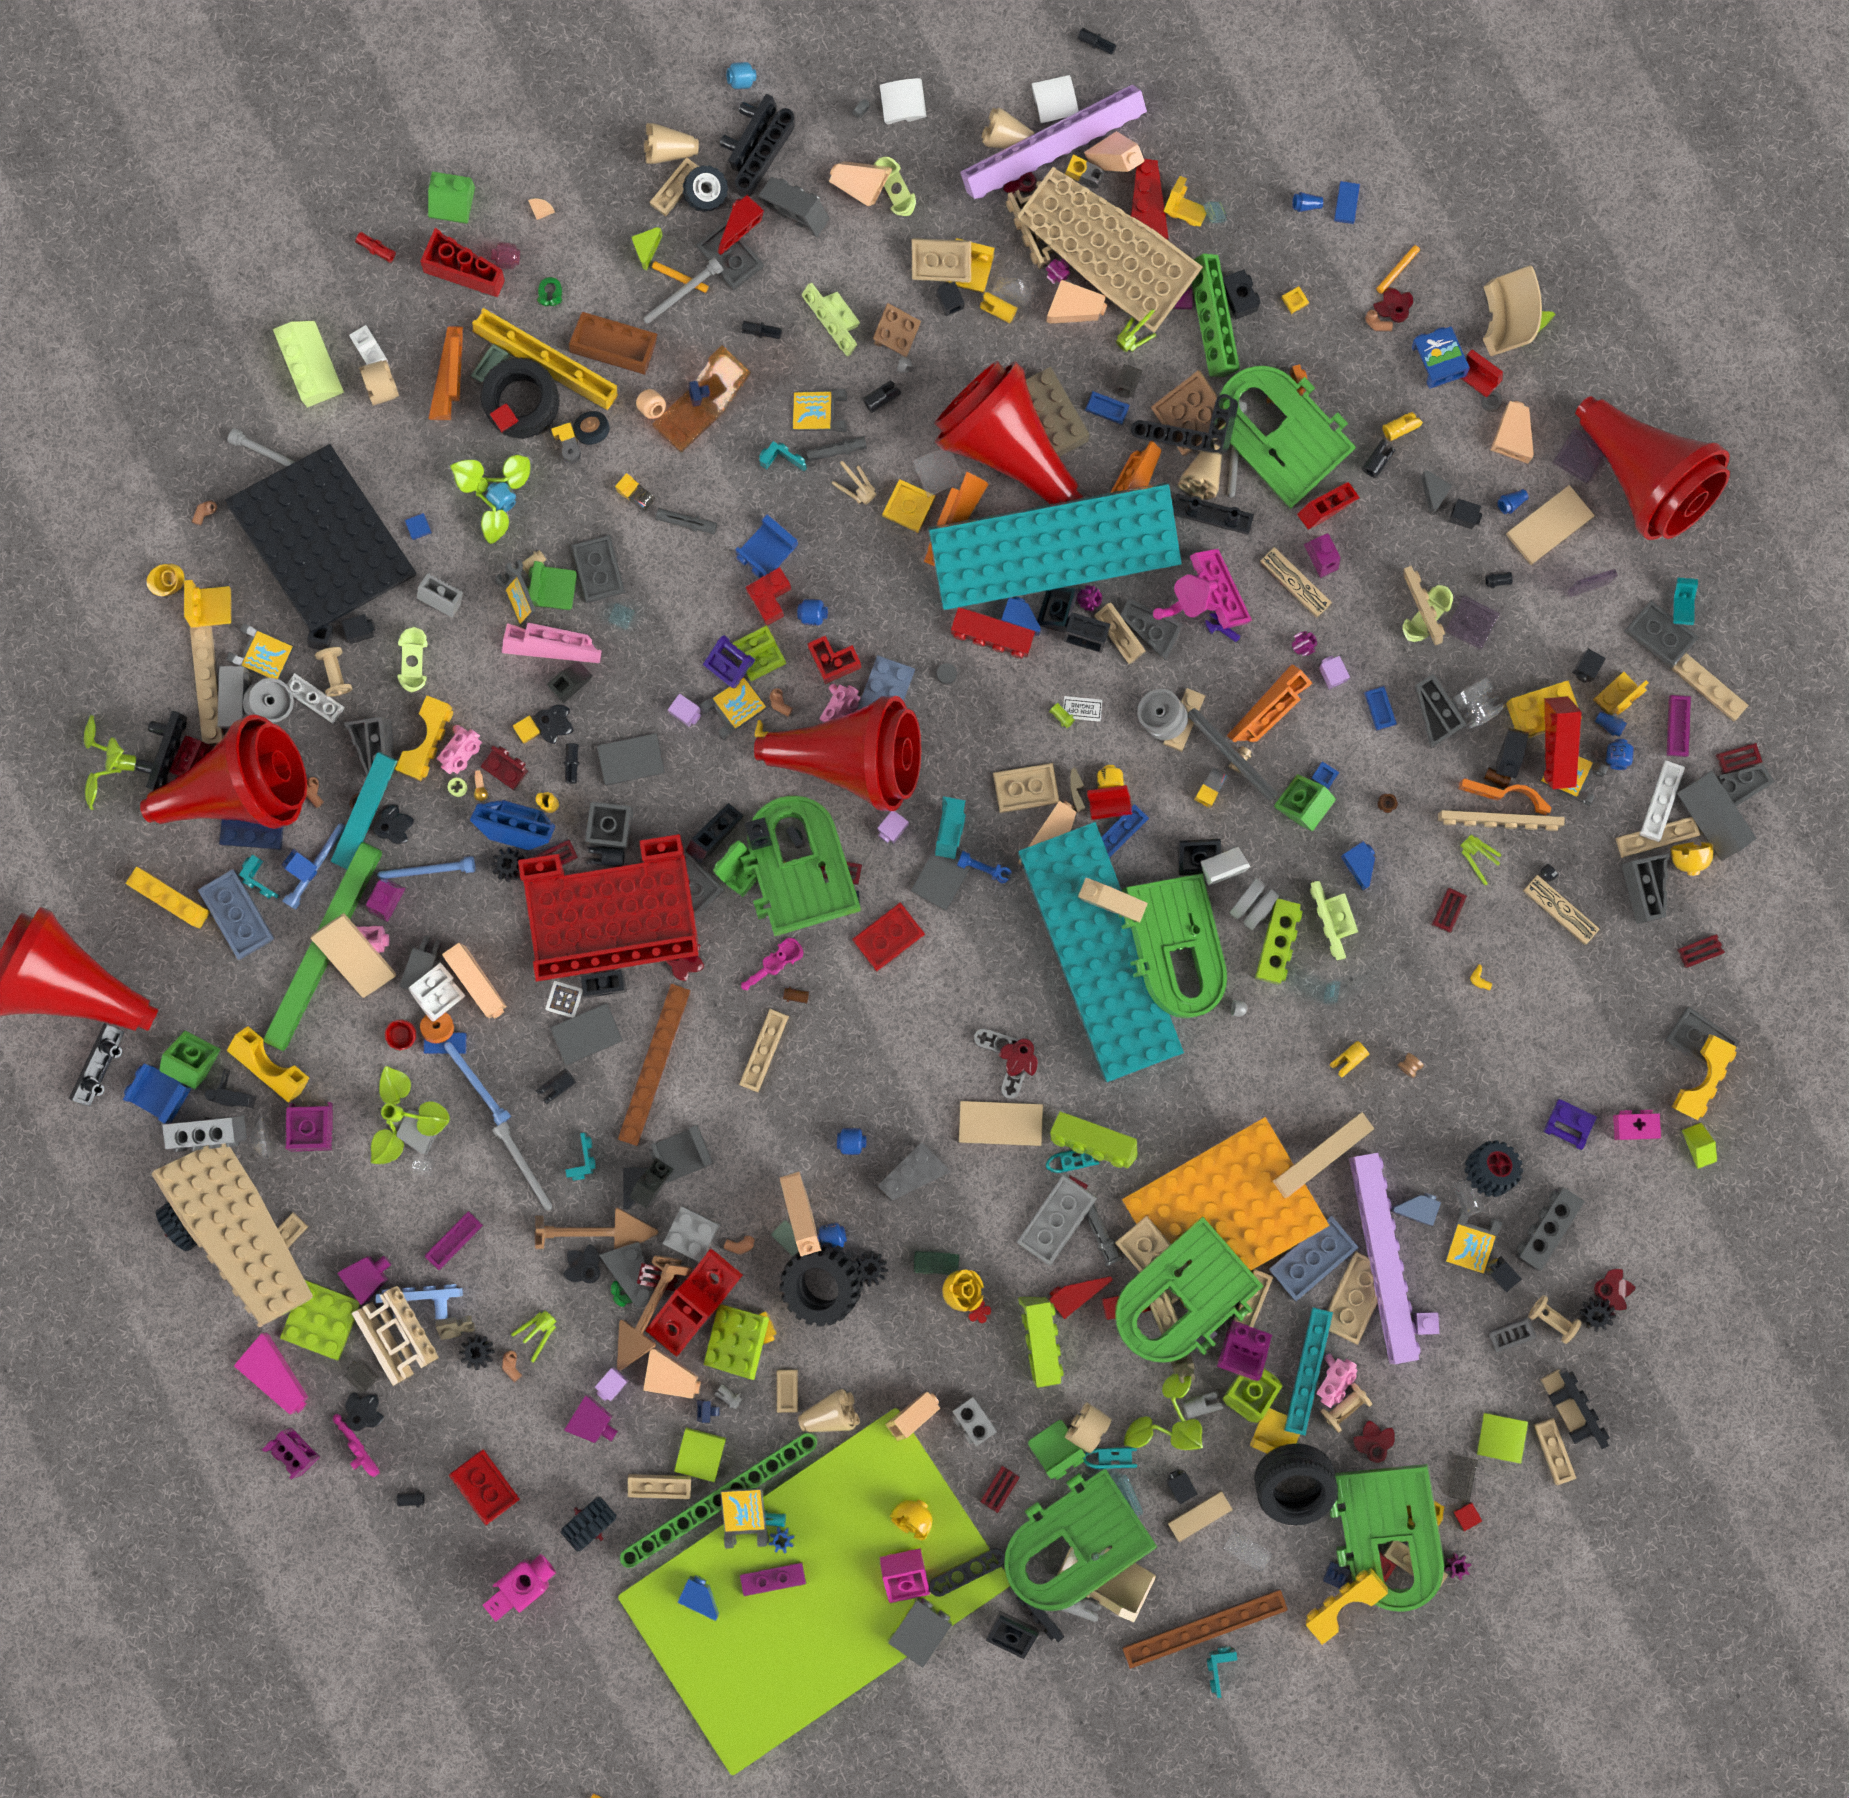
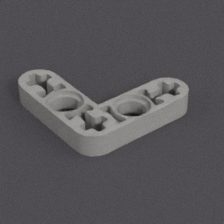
M980 1029L974 1035V1041L977 1046L1000 1053V1049L997 1047L999 1039H1006L1009 1044H1012V1041L1017 1042L1019 1040L987 1029ZM983 1033H987L986 1037L990 1039L993 1038L992 1035L997 1036L994 1041V1048L989 1047L991 1042L988 1041L981 1044L977 1036ZM1025 1070L1019 1076H1009L1006 1071L1001 1087L1004 1097L1013 1099L1018 1096L1025 1076ZM1008 1076L1013 1079H1020L1019 1084L1015 1082L1013 1086L1016 1089V1093L1007 1095V1090H1004L1005 1086L1009 1087L1011 1080H1007Z

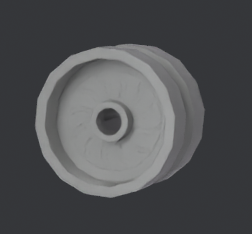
M274 678L262 679L247 689L243 698V707L247 716L259 715L268 719L273 724L286 718L292 711L294 704L293 694L288 685Z
M1155 689L1148 692L1138 705L1137 716L1139 722L1156 739L1171 740L1178 737L1188 723L1187 709L1172 691Z
M1258 878L1252 882L1229 912L1234 918L1240 919L1248 911L1249 914L1244 920V925L1251 931L1260 921H1263L1279 897V894L1272 889L1267 890L1260 897L1259 895L1265 888V884Z

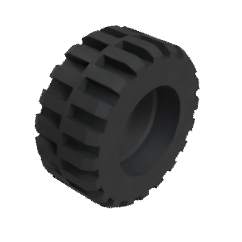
M819 1242L821 1251L800 1256L798 1251L784 1267L785 1270L781 1273L780 1277L782 1281L780 1291L784 1292L781 1298L784 1303H788L787 1309L789 1312L794 1311L797 1314L795 1318L798 1320L805 1319V1324L812 1325L815 1322L818 1327H823L826 1323L830 1326L837 1321L843 1320L855 1307L861 1297L860 1292L863 1290V1283L860 1282L863 1276L861 1271H857L859 1267L857 1261L853 1262L851 1260L852 1255L849 1252L845 1254L842 1251L843 1247L837 1245L834 1248L832 1243L825 1242L823 1245ZM820 1268L829 1272L837 1282L838 1296L832 1300H823L814 1296L807 1288L805 1282V1273L808 1269Z

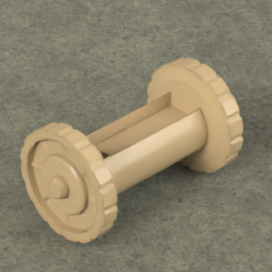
M340 647L327 648L315 654L317 660H324L330 688L325 690V694L328 697L346 694L352 690V685L344 684L337 659L343 653Z
M1545 1295L1541 1296L1530 1310L1528 1318L1534 1320L1538 1316L1562 1333L1561 1341L1567 1344L1575 1336L1582 1322L1579 1319H1575L1573 1322L1569 1321L1547 1305L1548 1297ZM1544 1309L1548 1311L1547 1316H1544L1542 1313Z
M1355 1383L1351 1385L1354 1392L1330 1412L1325 1409L1320 1411L1327 1420V1423L1338 1433L1342 1431L1339 1424L1362 1404L1368 1407L1373 1405L1366 1396L1365 1391H1362Z

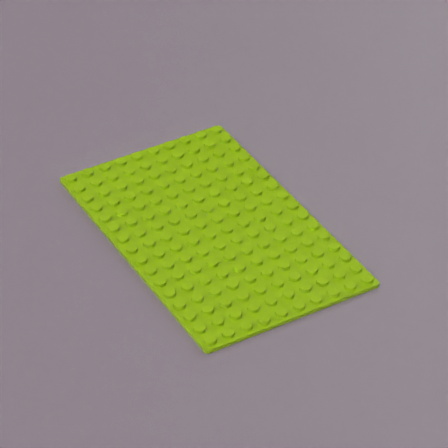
M897 1408L892 1409L763 1497L764 1509L767 1510V1513L786 1514L785 1527L779 1526L781 1531H785L788 1527L789 1535H795L793 1539H790L794 1546H787L786 1553L783 1552V1549L775 1552L776 1547L769 1545V1543L765 1547H758L757 1533L737 1534V1544L734 1545V1548L725 1549L724 1524H722L618 1596L624 1609L731 1775L737 1774L907 1657L888 1643V1639L902 1623L914 1605L916 1598L889 1603L879 1557L921 1548L928 1585H930L931 1579L990 1549L914 1432L906 1439L897 1441L885 1425L900 1412ZM919 1499L928 1505L927 1509L930 1511L933 1520L932 1528L925 1540L914 1538L915 1533L908 1532L907 1534L891 1521L892 1517L890 1515L899 1503L906 1500L917 1501ZM766 1526L769 1542L774 1539L770 1536V1533L776 1534L778 1526ZM779 1535L777 1542H781L784 1545L787 1538ZM993 1553L992 1558L987 1561L986 1557L982 1558L986 1569L990 1568L988 1563L995 1561L996 1564L999 1563ZM976 1561L971 1564L970 1568L973 1573H980L983 1566L980 1562ZM800 1562L803 1563L806 1584L748 1596L743 1595L740 1574ZM1001 1566L944 1596L937 1597L930 1592V1595L918 1598L922 1600L924 1597L933 1604L932 1608L937 1612L942 1610L951 1617L949 1620L952 1621L953 1626L1010 1587V1584ZM955 1571L952 1574V1580L955 1583L963 1581L964 1575L962 1572ZM948 1575L944 1577L946 1579L945 1582L939 1583L936 1581L933 1589H938L941 1592L943 1591L942 1587L948 1584V1588L952 1587ZM690 1576H700L710 1586L719 1612L716 1621L677 1603Z

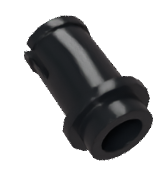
M1489 573L1485 577L1486 586L1494 589L1495 586L1511 585L1513 583L1512 573Z
M419 1490L416 1493L397 1494L398 1507L416 1506L419 1508L420 1505L425 1503L424 1492L420 1493Z

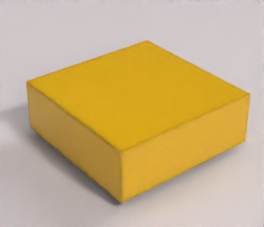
M1299 286L1281 297L1291 314L1309 304Z
M530 715L513 725L523 744L541 734Z

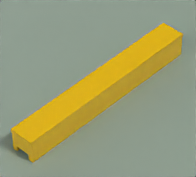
M485 308L481 310L477 320L472 322V331L516 358H528V360L531 359L540 363L541 366L547 369L554 380L608 411L617 398V385Z

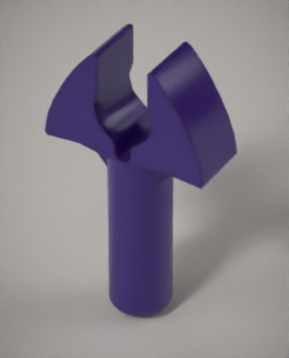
M1210 613L1209 616L1216 619L1217 624L1213 625L1208 620H1205L1210 634H1213L1214 631H1220L1234 642L1240 639V635L1232 629H1223L1216 613Z

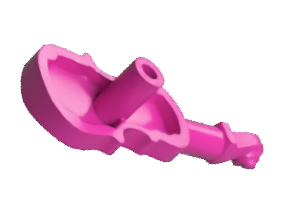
M786 938L781 944H778V951L770 953V956L763 959V968L746 982H742L741 988L748 991L751 985L756 984L767 974L776 975L780 970L784 969L786 964L791 963L793 965L794 962L800 960L804 952L798 941L794 938Z
M334 1415L333 1422L339 1426L338 1429L349 1440L348 1446L354 1455L357 1456L350 1463L352 1468L356 1469L362 1465L370 1476L376 1477L380 1471L365 1451L362 1443L353 1431L348 1428L347 1423L342 1421L341 1415Z

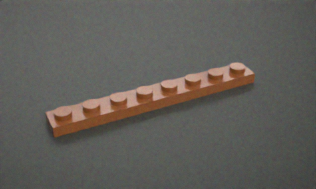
M674 984L670 985L618 1137L620 1141L635 1146L639 1145L691 992L689 989Z
M1278 1589L1126 1645L1122 1649L1131 1669L1288 1611L1282 1592Z

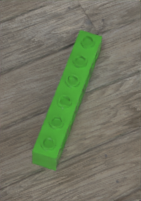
M1203 253L1193 259L1203 268L1193 280L1192 287L1209 376L1226 377L1239 370L1240 366L1219 256Z

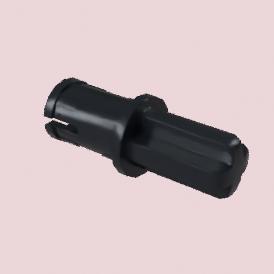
M1082 27L1077 39L1092 46V49L1098 48L1111 55L1116 49V45L1101 38V34L1097 35Z
M744 320L742 324V333L756 335L759 338L764 336L780 339L782 335L781 328L764 325V322L760 324Z
M576 743L566 744V761L563 764L565 765V782L567 784L577 783V767L580 765V762H578L579 744Z

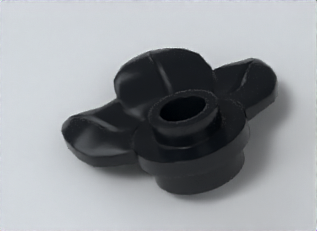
M554 705L549 710H540L536 713L534 717L535 725L541 729L542 738L546 742L555 744L558 735H568L573 732L571 723L566 719L570 712L568 707ZM546 716L548 723H543L541 717Z
M391 805L382 811L381 819L374 825V832L379 838H388L394 844H403L408 842L405 831L411 828L414 819L409 815L399 814L398 805ZM386 825L388 830H381V826Z
M589 1244L584 1253L577 1250H569L567 1252L570 1268L563 1275L569 1281L575 1283L584 1281L590 1284L599 1279L600 1268L598 1263L600 1256L593 1245ZM588 1269H592L594 1271V1275L592 1277L587 1276Z
M353 1392L348 1397L345 1409L348 1413L346 1423L349 1429L361 1431L365 1427L374 1428L383 1421L384 1416L376 1412L379 1405L378 1395L371 1394L361 1399L357 1393ZM355 1417L361 1418L358 1424L353 1423Z

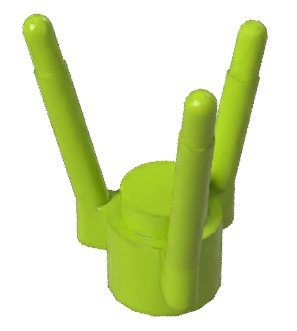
M1154 309L1130 332L1128 330L1135 321L1131 317L1123 331L1117 336L1116 343L1124 352L1128 350L1133 352L1137 347L1156 337V333H1153L1135 343L1137 338L1134 336L1155 312Z
M1471 834L1460 845L1464 849L1461 853L1467 858L1482 883L1487 885V881L1470 856V853L1474 856L1479 851L1496 865H1500V862L1486 850L1498 857H1501V854Z
M546 1310L542 1313L539 1312L534 1318L511 1333V1336L514 1337L535 1323L536 1327L523 1339V1343H526L540 1329L543 1332L547 1329L531 1362H535L551 1332L556 1328L554 1324L557 1320Z

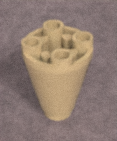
M992 108L989 115V127L985 126L981 138H983L982 142L987 147L1006 149L1034 135V132L1003 109Z
M646 124V135H648V140H644L646 163L656 164L698 155L699 141L693 136L658 124Z
M1214 444L1215 450L1220 448L1219 446ZM1201 451L1182 474L1178 487L1191 495V497L1197 496L1201 500L1215 498L1219 490L1222 455Z
M839 1389L804 1411L798 1417L801 1430L803 1432L853 1430L856 1425L860 1424L858 1414L854 1412V1397L852 1393H846L844 1389Z

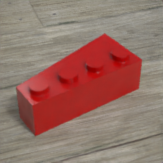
M1144 159L1143 163L1136 166L1131 217L1136 218L1168 240L1158 160Z
M437 228L434 229L420 261L423 272L498 298L505 282L502 269L485 258L477 256L469 248L461 246L450 236H445Z
M1568 696L1544 698L1546 760L1544 780L1552 789L1577 787L1582 711Z

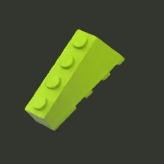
M1061 1111L1050 1132L1051 1141L1060 1147H1070L1080 1154H1089L1099 1161L1111 1162L1113 1166L1118 1168L1125 1167L1128 1169L1138 1156L1137 1139Z
M1018 1297L1019 1305L1021 1304L1025 1311L1021 1318L1025 1330H1028L1025 1340L1028 1350L1032 1352L1028 1357L1033 1383L1037 1388L1061 1384V1377L1064 1376L1062 1364H1059L1058 1361L1061 1351L1059 1344H1056L1055 1336H1058V1329L1056 1323L1053 1324L1052 1316H1055L1054 1304L1050 1303L1046 1297Z

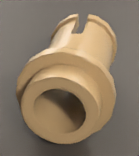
M540 550L534 551L532 556L522 562L523 570L528 574L530 567L534 565V561L545 564L544 561L547 559Z
M1241 746L1240 749H1237L1238 753L1246 761L1248 758H1251L1252 752L1246 747ZM1231 762L1228 767L1240 773V770Z

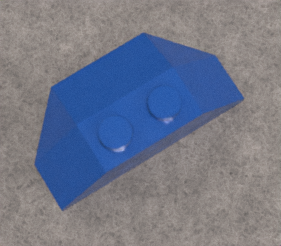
M504 800L477 804L470 818V821L489 840L528 851L549 843L555 830V825L551 823L543 811Z

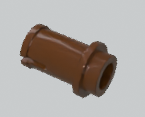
M1489 767L1484 779L1501 785L1500 788H1507L1511 777L1496 774V770Z
M791 986L789 988L785 987L783 1000L807 1004L809 991L792 989Z

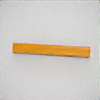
M1414 245L1376 288L1380 294L1387 289L1420 251L1417 245Z
M656 261L652 265V269L687 284L693 279ZM701 282L695 289L706 293L709 286Z

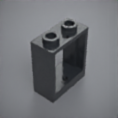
M1072 612L1063 642L1102 653L1111 624Z

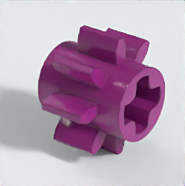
M1064 259L1061 261L1053 260L1046 268L1049 272L1047 278L1053 284L1056 281L1059 283L1061 280L1065 281L1070 275L1068 271L1070 265Z
M1086 585L1085 589H1081L1078 592L1077 601L1081 608H1085L1087 611H1094V607H1099L1102 602V594L1095 586Z
M1301 631L1294 635L1296 640L1292 642V647L1298 655L1302 654L1304 657L1315 652L1313 647L1317 646V639L1311 632Z
M1453 1553V1558H1446L1448 1566H1445L1444 1569L1451 1571L1449 1574L1450 1578L1453 1579L1457 1575L1458 1579L1462 1580L1463 1575H1470L1467 1570L1471 1563L1464 1562L1466 1559L1465 1555L1458 1558V1555ZM1457 1563L1462 1568L1458 1570L1454 1567V1564Z

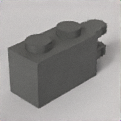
M427 935L424 936L419 950L412 949L399 987L409 990L408 988L441 963L438 954L442 940H436L431 954L426 952L430 943V936Z

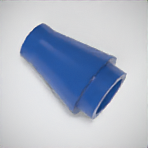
M1299 192V194H1294L1293 209L1298 212L1322 209L1323 197Z
M1524 489L1503 495L1497 502L1498 508L1503 514H1511L1523 502L1528 500L1529 496Z
M1600 712L1595 720V723L1603 727L1613 737L1614 735L1620 737L1627 725L1623 718Z

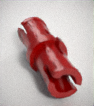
M362 231L355 239V243L365 247L372 255H378L389 263L393 261L396 255L395 251L384 246L380 240H375Z

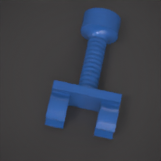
M962 851L957 866L964 869L966 866L978 868L980 871L991 874V879H997L999 883H1006L1009 880L1003 878L1001 873L1009 876L1012 873L1007 867L1001 868V865L998 864L996 867H991L970 857V853Z

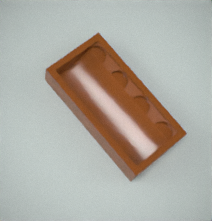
M582 312L569 342L570 353L645 375L658 334Z

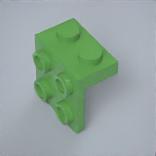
M534 561L533 567H530L529 570L531 585L527 587L533 605L562 610L572 609L577 573L574 570L545 567L542 562Z
M738 840L729 847L726 855L716 863L713 872L728 887L741 897H744L758 879L756 872L750 876L745 875L740 857L749 855L750 852ZM757 859L756 861L750 862L751 865H758Z
M1062 1420L1056 1421L1028 1441L1029 1447L1046 1470L1050 1479L1055 1477L1056 1480L1063 1477L1067 1473L1066 1469L1070 1466L1075 1468L1084 1462L1083 1457L1086 1456L1081 1448L1064 1438L1068 1428Z

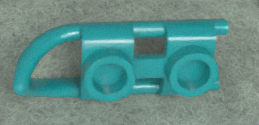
M1069 1150L1054 1154L1048 1158L1046 1168L1053 1173H1064L1099 1165V1161H1095L1091 1155L1086 1153L1073 1157L1072 1154L1077 1152ZM1060 1157L1063 1169H1053L1049 1163L1053 1159ZM1078 1161H1082L1083 1163L1077 1166L1074 1165V1163Z
M1095 1448L1092 1453L1098 1452L1099 1465L1089 1463L1086 1460V1456L1092 1453L1085 1452L1086 1456L1083 1459L1087 1466L1095 1469L1137 1468V1464H1132V1451H1137V1448ZM1111 1452H1119V1455H1111ZM1119 1460V1464H1111V1461Z

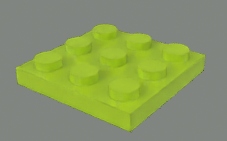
M305 1280L313 1297L308 1302L290 1311L280 1339L338 1361L355 1321L352 1313L358 1310L361 1304L355 1298Z
M720 1304L717 1308L703 1365L754 1380L769 1317Z

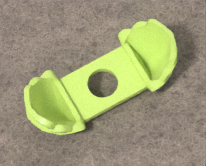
M890 157L879 158L874 165L892 168L884 185L893 203L890 209L897 215L910 216L914 211L916 199L914 193L910 194L899 172L901 169L900 165ZM895 183H900L902 186V190L898 194H893L891 191Z
M1437 585L1428 592L1429 600L1427 601L1429 606H1433L1436 611V621L1445 611L1448 612L1451 609L1453 602L1452 592L1448 587ZM1419 611L1411 621L1409 619L1405 620L1403 632L1408 641H1422L1430 635Z
M416 627L403 631L398 645L402 646L401 674H398L397 677L400 685L411 693L421 689L427 679L426 676L422 675L423 648L427 647L428 644L423 630ZM408 656H415L418 664L410 667L406 663V658Z

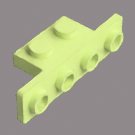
M813 283L808 284L802 293V297L846 356L851 355L857 343L848 331L858 327L860 324L859 320L838 292L822 297Z
M1320 881L1310 883L1312 887L1310 892L1318 904L1317 913L1323 919L1325 925L1323 927L1324 933L1330 939V951L1333 957H1336V960L1345 959L1346 955L1340 939L1358 933L1346 895L1341 894L1326 900Z

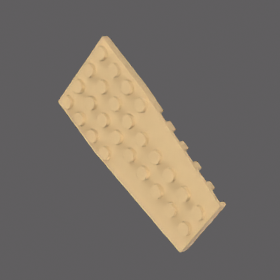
M1054 167L1051 168L1018 214V219L1104 296L1138 322L1154 309L1155 312L1143 324L1153 333L1156 332L1203 268L1155 230L1126 214L1120 208L1115 207Z
M226 1143L221 1144L222 1147L213 1149H209L207 1145L201 1150L194 1151L154 1170L151 1175L183 1226L197 1245L203 1247L208 1255L206 1257L211 1264L215 1263L221 1271L219 1273L223 1280L227 1279L230 1283L234 1295L241 1298L246 1305V1311L252 1313L258 1321V1327L299 1307L313 1297L256 1187L232 1149L226 1147Z

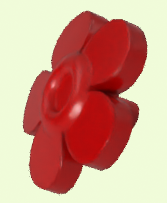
M982 1300L979 1307L970 1311L973 1312L969 1314L970 1321H976L977 1317L980 1323L987 1321L985 1315L991 1313V1308L989 1306L984 1307V1300Z

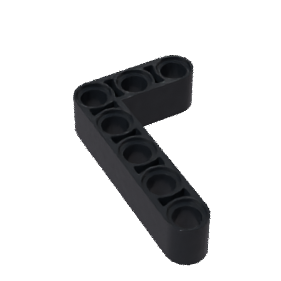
M1227 394L1217 397L1208 433L1143 420H1137L1132 424L1131 433L1134 437L1145 441L1222 455L1229 449L1238 410V402L1234 397ZM1229 399L1230 406L1228 409H1224L1223 404ZM1221 420H1225L1226 425L1220 430L1219 423ZM1145 425L1146 431L1143 435H1140L1139 429ZM1164 429V436L1159 439L1158 432ZM1182 432L1183 439L1181 442H1177V435ZM1201 436L1202 443L1199 446H1196L1195 440L1197 437ZM1221 440V447L1215 450V442Z

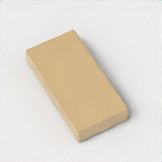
M777 1370V1413L798 1412V1370Z

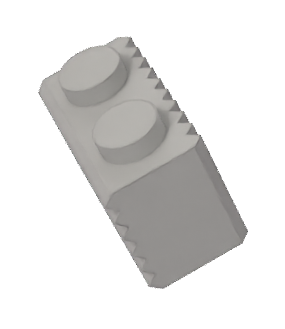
M429 573L418 587L417 599L453 617L461 606L463 593L451 585L448 586V583L441 582V579L438 580L437 577L430 576Z

